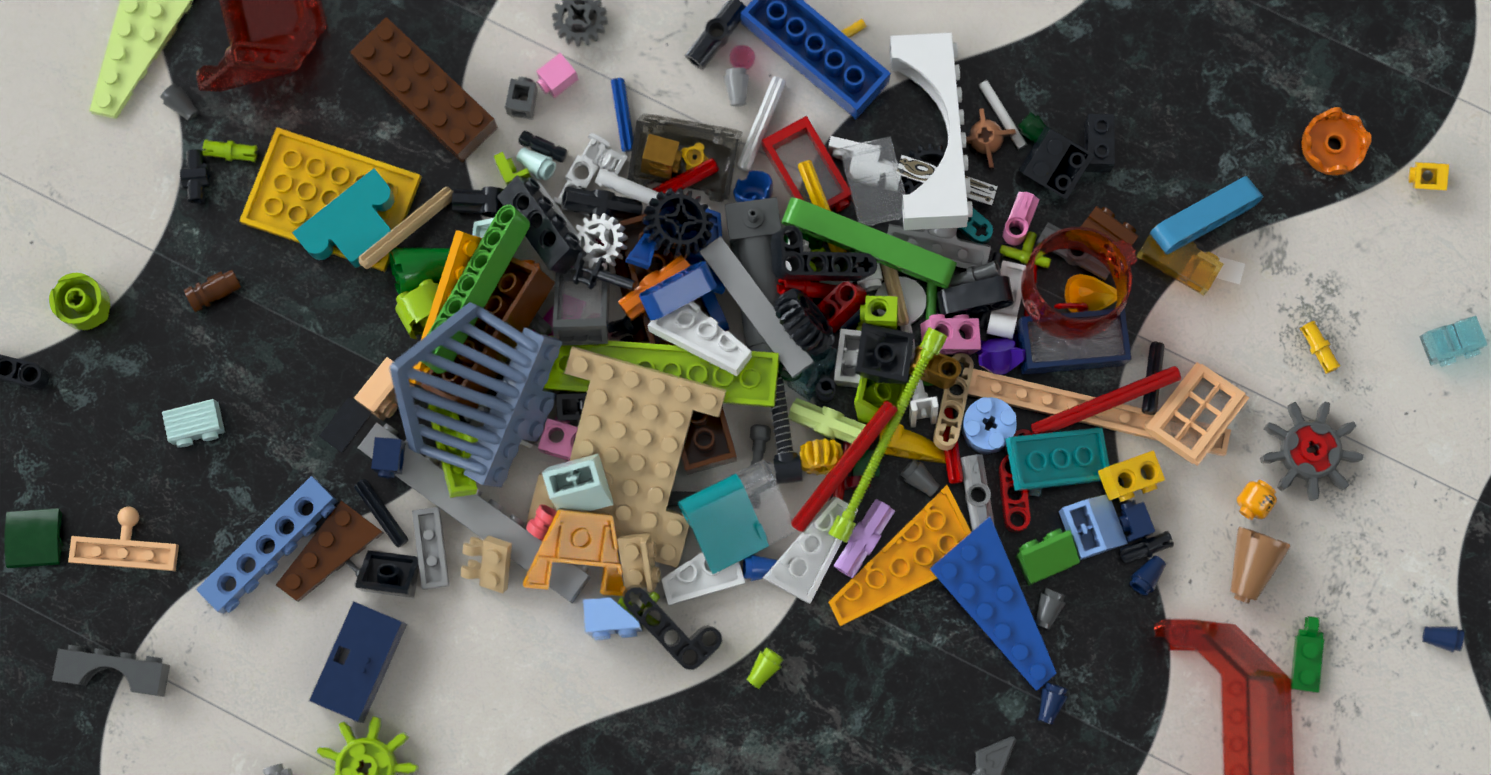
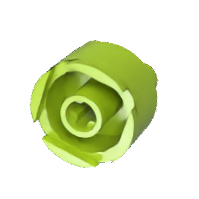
M70 273L61 277L54 289L52 288L49 295V304L52 312L70 327L78 330H89L108 319L110 297L107 290L90 276L83 273Z
M432 279L421 282L418 288L410 292H403L395 299L397 302L395 311L412 339H417L415 335H423L439 285L434 283Z

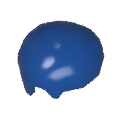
M749 171L746 179L737 180L733 191L736 202L771 198L773 194V181L770 175L763 171Z

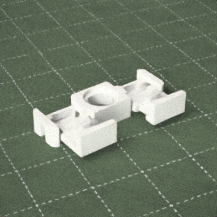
M591 133L588 136L591 139L582 156L578 155L565 177L567 180L565 187L559 197H554L553 201L556 205L562 206V196L566 187H576L577 189L585 190L598 166L599 169L605 168L611 173L618 175L628 156L625 154L623 156L611 148L608 150L610 143ZM619 160V162H618V164H617V166H616V168H615V171L613 172L612 170H613L614 166L616 165L617 161ZM577 166L587 168L588 177L581 180L575 176L574 170ZM581 213L586 217L592 219L591 217H589V214Z

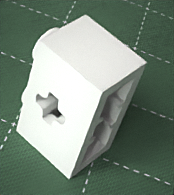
M840 330L834 381L837 386L858 388L860 375L855 373L861 331Z

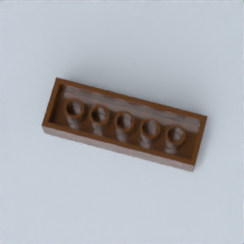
M387 17L350 51L355 62L461 163L498 128L495 119Z
M513 257L484 309L523 333L524 328H528L556 282L538 267ZM480 318L474 324V327L514 349L517 346L516 341ZM469 335L464 342V345L505 364L508 360V357ZM457 354L453 361L494 379L499 375V373L460 354ZM430 369L428 372L430 375L479 393L487 394L489 391L487 387L448 371L437 374ZM423 383L420 385V387L430 393L477 409L480 405Z

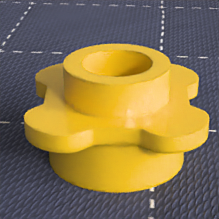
M698 142L694 146L681 149V157L684 158L686 163V170L709 159L705 156V147L702 143ZM693 155H697L696 160L692 158Z

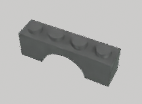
M68 645L67 650L58 649L52 681L87 686L90 679L99 671L115 668L124 674L128 680L131 692L165 697L170 665L163 664V658L146 656V661L136 660V654L120 652V657L110 656L111 651L95 648L94 653L84 652L85 647Z

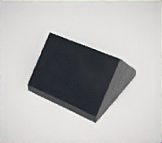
M368 550L355 582V588L364 592L414 598L419 569L418 557Z

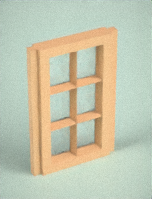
M1196 362L1148 423L1145 430L1181 457L1198 466L1250 397L1205 365Z

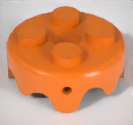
M1334 107L1315 116L1306 127L1302 136V150L1307 162L1317 171L1327 175H1343L1353 171L1364 160L1372 137L1366 131L1358 116L1348 115L1342 112L1341 108ZM1336 138L1339 140L1341 148L1338 150L1331 149L1328 145V139Z

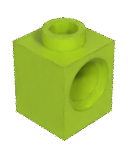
M866 296L865 305H860V320H865L867 324L897 330L898 296ZM877 309H881L886 312L883 316L880 317L874 316L872 314Z

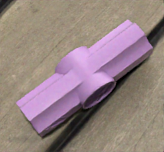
M876 499L862 522H859L854 528L848 544L833 567L846 576L853 578L866 556L872 553L879 542L880 534L895 510Z

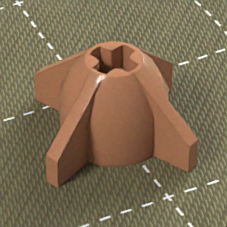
M983 108L979 109L981 121L976 122L972 126L969 137H966V144L971 143L977 152L987 154L989 168H994L992 153L1001 147L1003 137L1016 135V130H1001V127L996 122L986 120Z

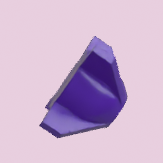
M1013 334L1012 339L994 338L987 341L981 340V350L976 352L979 355V366L993 374L1003 375L1026 360L1025 349L1017 348V334Z

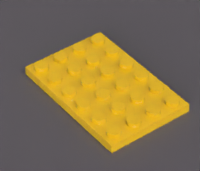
M276 127L240 222L244 225L300 243L292 232L375 168L388 184L395 197L394 204L389 210L377 212L392 230L406 219L422 177L419 174ZM335 245L332 254L347 259ZM389 253L375 263L372 268L386 272L390 262Z

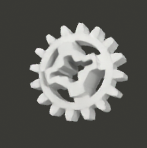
M605 213L602 214L601 218L597 214H593L591 221L584 218L585 225L583 227L577 225L576 228L579 230V233L575 234L580 240L579 245L587 253L586 257L582 258L585 261L584 266H589L592 270L595 269L601 257L606 259L605 264L602 263L604 270H607L608 263L616 266L614 259L616 257L622 259L623 256L620 254V251L627 249V246L623 244V241L628 239V236L622 233L625 227L620 223L618 224L619 221L614 217L610 218ZM595 238L601 240V242L604 243V246L598 244V242L595 241Z

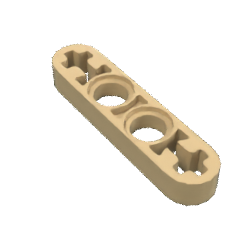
M959 353L952 357L958 360V362L964 363L963 366L965 368L961 377H958L954 383L962 387L963 393L961 395H953L949 388L943 389L933 436L934 444L941 450L952 449L960 434L974 367L972 358L965 353ZM947 371V376H952L951 373ZM946 408H954L958 413V417L949 419L945 416L944 410ZM946 426L951 427L948 442L943 441L942 436Z

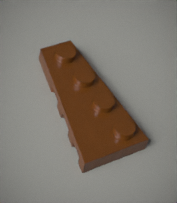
M341 501L277 582L276 586L299 602L323 583L325 578L335 570L338 571L345 565V562L355 554H359L375 538H379L384 532Z

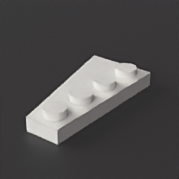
M693 301L662 318L652 320L648 324L649 332L736 376L752 358L751 350L731 333L725 332L720 328L718 322L712 317L706 316Z
M832 497L766 573L763 579L810 604L842 543L841 540L828 533L837 515L841 516L843 511L848 509L847 506L849 504L837 497Z

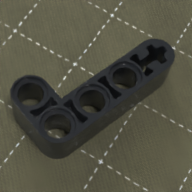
M793 225L782 228L771 237L772 269L774 275L781 280L857 282L873 275L877 270L876 259L868 253L804 252L802 232ZM784 235L789 238L790 245L784 241ZM785 261L790 263L791 271L786 268ZM810 261L814 263L816 271L811 269ZM834 262L839 265L840 272L835 269Z
M634 585L624 590L622 594L624 605L683 668L687 670L698 668L720 647L722 635L713 626H702L688 638L642 588ZM631 592L634 594L641 593L638 598L646 606L643 610L634 602L628 603L631 600L629 596ZM650 611H658L660 614V620L655 625H649L646 622V615ZM670 630L678 633V640L674 644H667L664 640L665 634ZM708 631L714 632L716 636L714 643L704 645L702 642L704 633ZM687 650H694L696 652L695 661L690 664L684 663L683 654Z

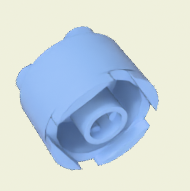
M980 398L970 405L962 419L961 430L966 444L972 450L981 454L1001 451L1007 446L1005 439L1013 437L1017 426L1016 414L1006 402L998 398ZM988 421L993 423V428H991L989 431L984 429V423H987Z

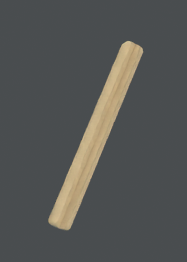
M444 187L359 256V264L365 269L372 267L452 201L454 191L449 187Z

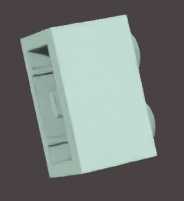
M599 453L553 465L542 472L549 498L557 511L558 509L589 512L614 505Z

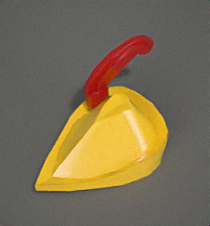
M1083 274L1073 275L1068 279L1065 286L1064 297L1066 303L1054 305V309H1068L1070 313L1103 310L1119 300L1124 294L1095 277Z

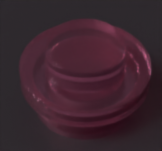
M746 45L736 46L730 53V63L734 68H746L747 70L755 62L754 51Z

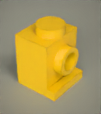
M1415 162V167L1409 168L1408 182L1413 183V188L1447 190L1449 164ZM1425 171L1432 173V178L1428 181L1422 177Z

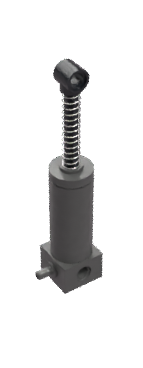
M777 197L725 204L730 249L774 307V302L781 295L777 292V284L784 285V283L778 282L779 278L774 275L772 269L771 237L774 233L781 230ZM740 308L745 346L751 351L773 353ZM779 371L775 407L770 409V412H772L771 419H773L772 425L774 426L773 432L775 433L774 439L776 440L775 446H777L775 452L778 453L774 455L773 459L777 485L803 481L800 456L797 452L793 451V446L795 445H792L793 438H791L792 431H790L791 424H789V419L791 418L788 417V412L790 411L787 410L788 404L786 403L787 397L785 396L787 391L784 389L786 384H784Z

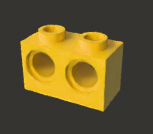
M1154 450L1098 471L1109 501L1119 498L1120 502L1134 498V492L1141 490L1143 494L1158 489L1156 484L1165 480ZM1141 469L1146 472V479L1142 477ZM1118 477L1122 478L1124 488L1120 486Z

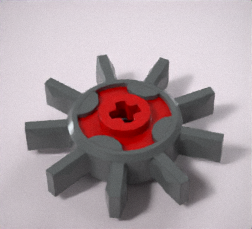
M1296 402L1287 406L1288 412L1294 423V427L1289 431L1270 422L1265 425L1264 430L1268 434L1282 441L1279 452H1269L1260 457L1261 463L1270 464L1276 461H1283L1288 469V473L1278 484L1277 489L1280 491L1289 487L1295 477H1299L1308 482L1307 494L1309 501H1316L1320 493L1318 479L1327 476L1342 491L1349 486V483L1336 469L1340 460L1351 463L1363 460L1364 454L1356 451L1342 450L1340 438L1354 430L1357 426L1354 421L1342 425L1338 430H1334L1326 424V418L1330 412L1329 402H1323L1317 410L1316 419L1308 421L1304 420L1301 409ZM1308 448H1315L1316 451L1314 453L1307 452Z

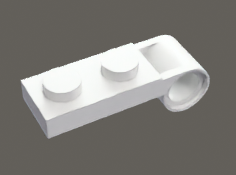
M1002 261L1001 276H1008L1010 278L1014 304L991 311L986 334L1009 339L1013 338L1028 266Z

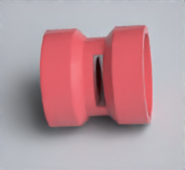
M539 505L535 518L528 522L526 529L534 537L543 541L557 511L547 505Z

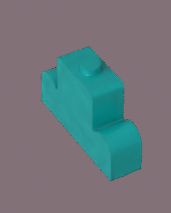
M373 168L292 233L314 259L324 260L328 258L333 252V247L336 245L353 267L358 268L361 266L359 264V256L391 231L390 227L377 212L387 211L393 206L395 201L394 194L385 180Z

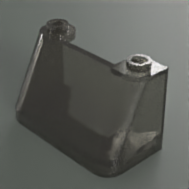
M642 114L636 120L628 180L647 188L649 184L668 181V179L641 172L642 156L649 134L679 142V151L682 148L694 146L695 143L699 142L705 147V156L709 159L713 158L717 162L719 171L687 188L705 191V194L709 196L711 201L724 202V199L729 200L743 133L741 131L654 114ZM693 155L692 158L696 160L697 155ZM681 157L678 173L672 172L671 179L687 171L683 157Z

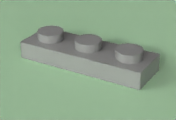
M433 507L413 510L421 588L426 590L449 586L440 508Z

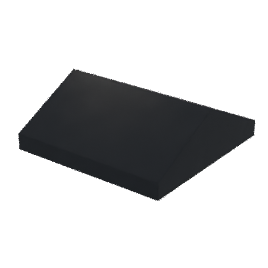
M863 323L855 373L876 383L907 384L914 334Z

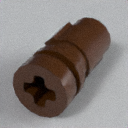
M230 270L222 273V271L208 277V281L202 284L200 282L196 283L194 288L192 286L185 288L184 293L196 313L202 310L204 305L208 307L211 305V302L228 296L242 287L234 271Z

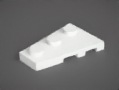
M702 552L661 579L669 606L745 584L739 562L712 574Z

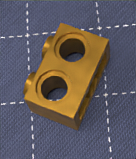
M649 134L642 156L641 172L670 180L672 172L678 173L682 151L678 150L679 142Z

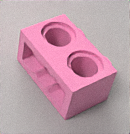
M935 314L929 316L928 320L920 324L921 341L928 327L934 330L937 329L948 336L939 353L944 355H956L959 353L971 355L981 350L979 318H969V315L965 314L955 315L953 318H945L943 314ZM960 329L965 333V339L961 337Z
M557 417L554 420L547 418L538 446L539 451L570 461L578 427L569 425V420H558ZM562 431L564 433L562 441L554 443L550 440L553 432Z

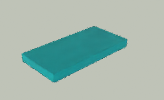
M1102 427L1015 436L1005 439L1015 491L1099 482L1101 479L1098 471L1110 466Z

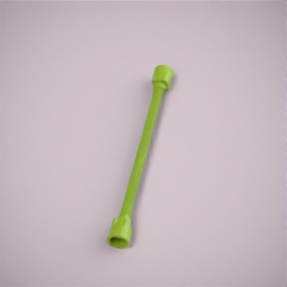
M928 327L919 346L922 348L921 358H919L918 364L914 368L915 371L911 374V380H908L909 383H907L908 386L904 389L905 392L902 393L903 395H901L900 401L896 405L898 410L889 421L890 423L887 424V429L884 430V435L881 436L882 438H880L879 444H877L876 450L872 454V460L869 461V466L866 467V472L863 473V478L860 479L861 481H859L858 487L854 491L852 500H850L851 503L847 506L848 509L844 510L841 516L837 515L828 533L829 535L848 543L856 525L853 522L856 517V509H858L864 493H866L865 490L869 487L868 484L872 481V475H875L874 472H876L877 466H879L880 460L884 456L883 453L887 450L886 447L890 444V438H893L892 435H894L895 429H897L898 423H900L901 417L905 413L904 410L908 407V401H911L910 398H912L911 395L915 392L914 389L917 388L916 386H918L919 380H921L922 374L926 370V364H929L928 361L932 360L934 354L938 355L948 337L945 334Z

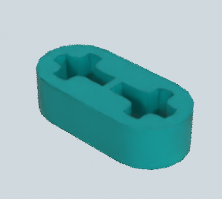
M973 208V216L968 217L970 222H967V227L957 229L973 242L985 244L992 237L993 227L986 218ZM974 224L979 229L984 226L987 236H976L977 229L972 225Z

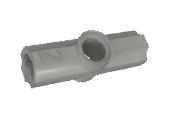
M983 454L962 457L960 460L965 500L968 505L971 529L973 531L989 516L994 524L990 500L991 492L987 483ZM973 489L983 491L985 496L982 502H975L972 499L971 491Z

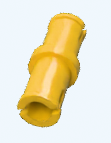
M1311 321L1302 326L1300 331H1302L1311 347L1310 352L1312 355H1316L1325 374L1341 367L1329 347L1331 345L1329 340L1324 339L1316 322Z

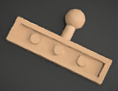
M124 507L118 513V522L122 525L120 540L71 537L69 563L176 571L179 545L131 541L132 528L139 521V513L133 507Z

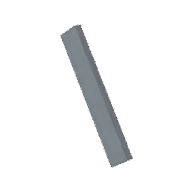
M721 236L699 251L773 353H779V361L792 378L814 364L809 354L796 345L795 341L790 339L789 334L784 331V327L776 317L774 307Z

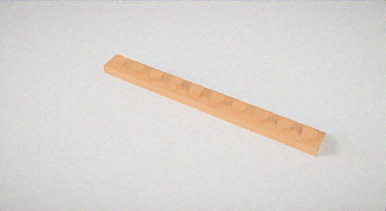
M973 369L968 396L979 399L982 397L998 398L1009 406L1051 416L1096 398ZM1121 404L1079 421L1158 441L1145 430V427L1155 415L1143 414L1142 408ZM1173 416L1163 431L1175 438L1186 423ZM1194 421L1195 424L1205 431L1210 426V424ZM1190 427L1179 442L1192 449L1202 434ZM1226 428L1208 453L1220 456L1226 455L1231 429Z

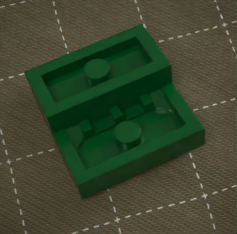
M59 508L6 513L5 565L7 568L60 565L63 541L60 538L62 512Z

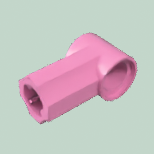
M1018 192L1003 230V239L1011 246L1022 244L1026 238L1040 200L1034 194L1028 192ZM1011 227H1017L1022 231V233L1020 235H1014L1009 231V229Z

